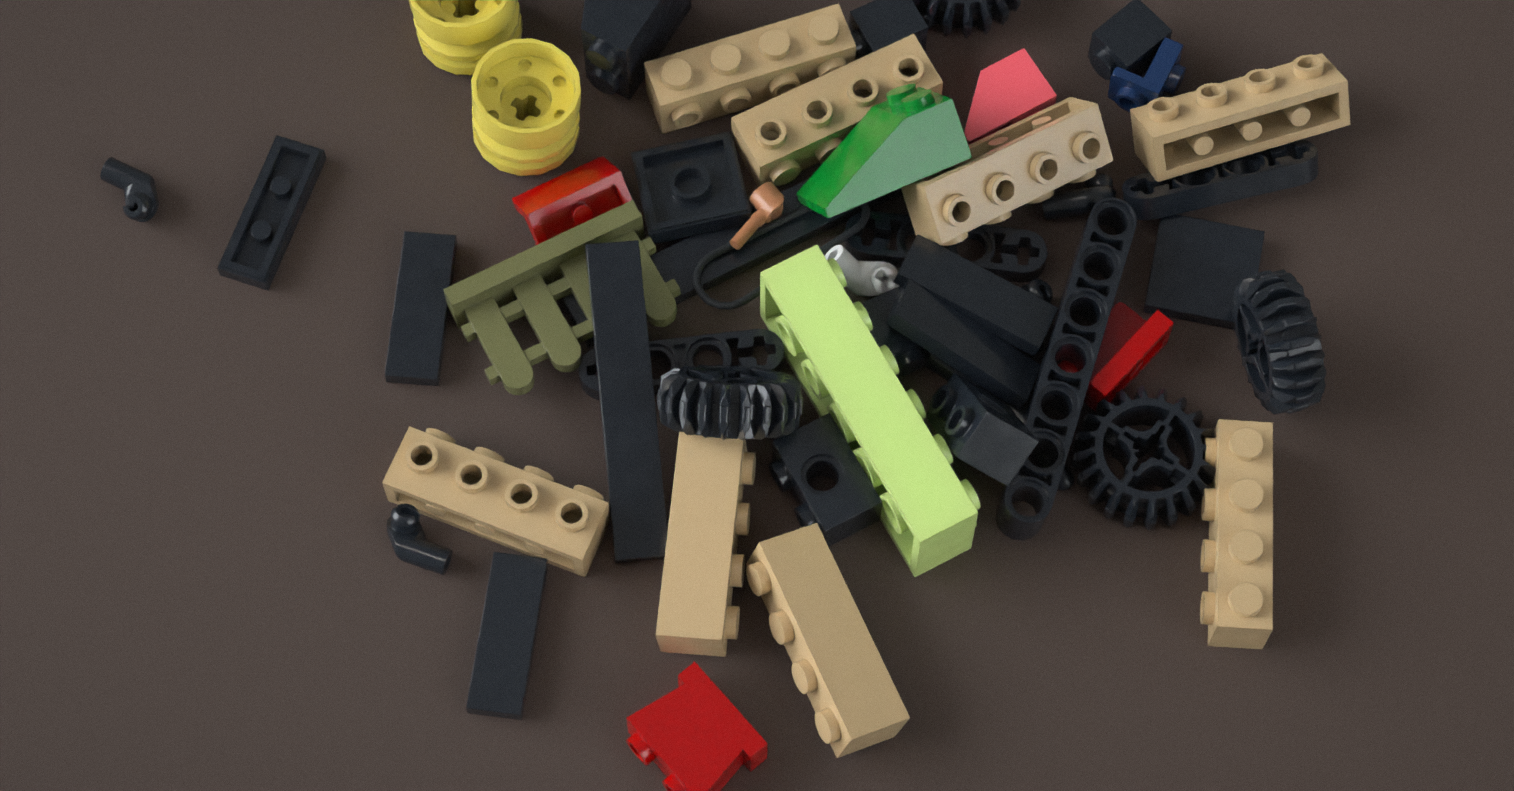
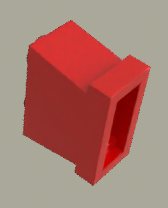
M695 661L678 675V688L626 717L628 733L631 735L626 739L628 746L644 765L648 766L653 761L667 776L662 781L667 791H721L743 764L751 772L767 759L768 743Z

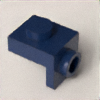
M1165 37L1145 77L1116 67L1111 75L1108 98L1115 101L1123 110L1130 112V109L1147 105L1156 98L1165 97L1166 93L1174 96L1186 72V67L1180 65L1184 45Z

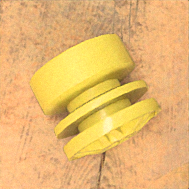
M409 0L414 16L413 20L423 54L437 68L455 75H473L478 61L491 48L511 39H521L523 22L518 0Z
M533 38L511 39L491 48L478 61L471 79L472 127L475 145L486 161L500 171L514 175H541L559 167L573 153L579 137L581 86L577 68L570 57L555 45Z

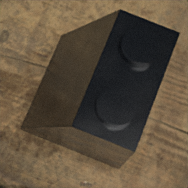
M585 0L581 34L586 78L601 92L609 95L617 93L630 100L645 78L644 62L658 59L691 9V0Z

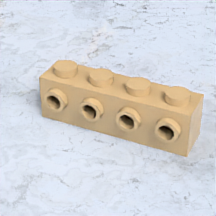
M838 3L644 62L646 92L661 133L665 134L762 104L855 61L856 45Z
M912 34L731 117V132L735 148L758 187L769 181L776 186L784 185L794 180L802 170L819 162L822 164L873 106L887 101L886 93L903 85L915 84L916 88L930 89L942 95L943 81L916 36Z
M1323 53L1302 55L1290 63L1269 69H1255L1239 78L1222 83H1207L1198 87L1195 91L1171 98H1156L1147 105L1130 109L1135 154L1157 182L1351 125L1348 80Z
M1068 97L968 145L972 158L906 185L901 189L915 235L919 234L938 243L940 246H950L962 242L968 237L969 231L983 224L991 225L1005 221L1012 215V210L1026 203L1034 204L1051 198L1054 195L1055 189L1067 183L1083 182L1094 177L1096 169L1114 160L1098 103Z
M1219 419L1214 430V438L1205 437L1203 440V444H1206L1204 461L1215 467L1216 471L1212 483L1209 484V488L1204 489L1205 496L1202 497L1201 518L1203 521H1209V540L1203 539L1201 547V572H1208V591H1203L1201 595L1200 622L1201 624L1208 625V646L1263 649L1273 631V422Z
M409 426L382 482L389 502L397 505L411 504L419 510L420 514L528 556L547 558L549 564L586 577L611 521L609 504L603 501L604 498L600 493L583 485H575L572 489L556 483L549 473L537 467L525 466L523 470L504 463V458L490 449L476 447L473 451L455 444L454 438L438 429L427 428L423 432Z
M679 432L656 627V638L660 652L726 657L728 639L737 640L740 609L739 606H731L733 587H743L745 573V555L737 554L739 535L748 536L750 526V503H742L744 484H754L756 453L747 452L745 439L723 440L714 437L704 438L700 435H687L684 432Z
M815 523L759 542L746 563L747 580L753 593L762 597L770 614L769 626L774 639L778 644H784L793 663L792 676L797 688L801 693H807L814 708L815 725L821 739L827 744L830 743L836 758L895 737L910 719V716L818 524Z

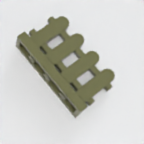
M633 200L443 289L450 315L457 328L462 329L467 342L478 338L492 366L484 369L491 386L501 381L506 391L510 394L524 395L533 388L535 383L531 366L549 358L556 370L566 373L576 370L581 365L582 351L579 343L593 337L585 253L586 244L639 240L646 318L649 323L657 327L668 326L675 320L677 308L674 298L681 295L680 287L675 279L665 283L650 258L651 255L657 253L656 246L650 237L645 239L642 215ZM571 293L574 295L587 319L572 328L568 325L556 303L557 300ZM523 316L527 318L540 342L522 351L508 323Z

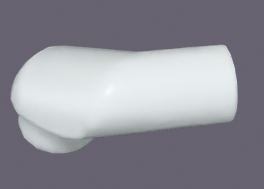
M835 245L825 255L826 260L834 258L845 276L847 287L856 295L879 296L899 287V285L893 283L898 271L890 263L884 261H857L842 245Z

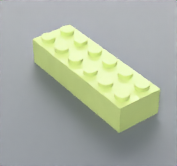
M815 245L760 272V316L769 331L774 332L782 340L784 356L819 416L822 417L830 413L882 501L880 520L913 576L917 577L971 549L975 527L977 526V510L981 507L980 501L967 479L959 481L950 464L953 463V457L943 437L940 434L932 436L923 419L926 418V412L918 395L913 389L905 391L896 375L899 374V367L892 352L886 345L879 347L871 335L870 331L873 330V325L865 307L859 301L852 303L844 290L847 283L839 264L834 258L826 260L819 246Z

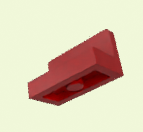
M604 156L598 157L512 198L515 209L525 218L536 245L632 200L621 171Z
M1123 302L1117 303L1110 312L1084 403L1095 412L1097 403L1102 399L1112 403L1116 392L1121 389L1124 390L1168 343L1174 322L1159 310L1145 321ZM1063 360L1058 365L1065 372H1078L1074 364L1069 361Z

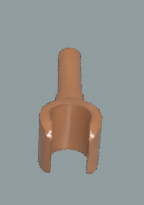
M770 181L758 187L749 198V202L757 211L751 215V218L729 241L732 247L740 250L765 222L769 223L782 216L784 196Z

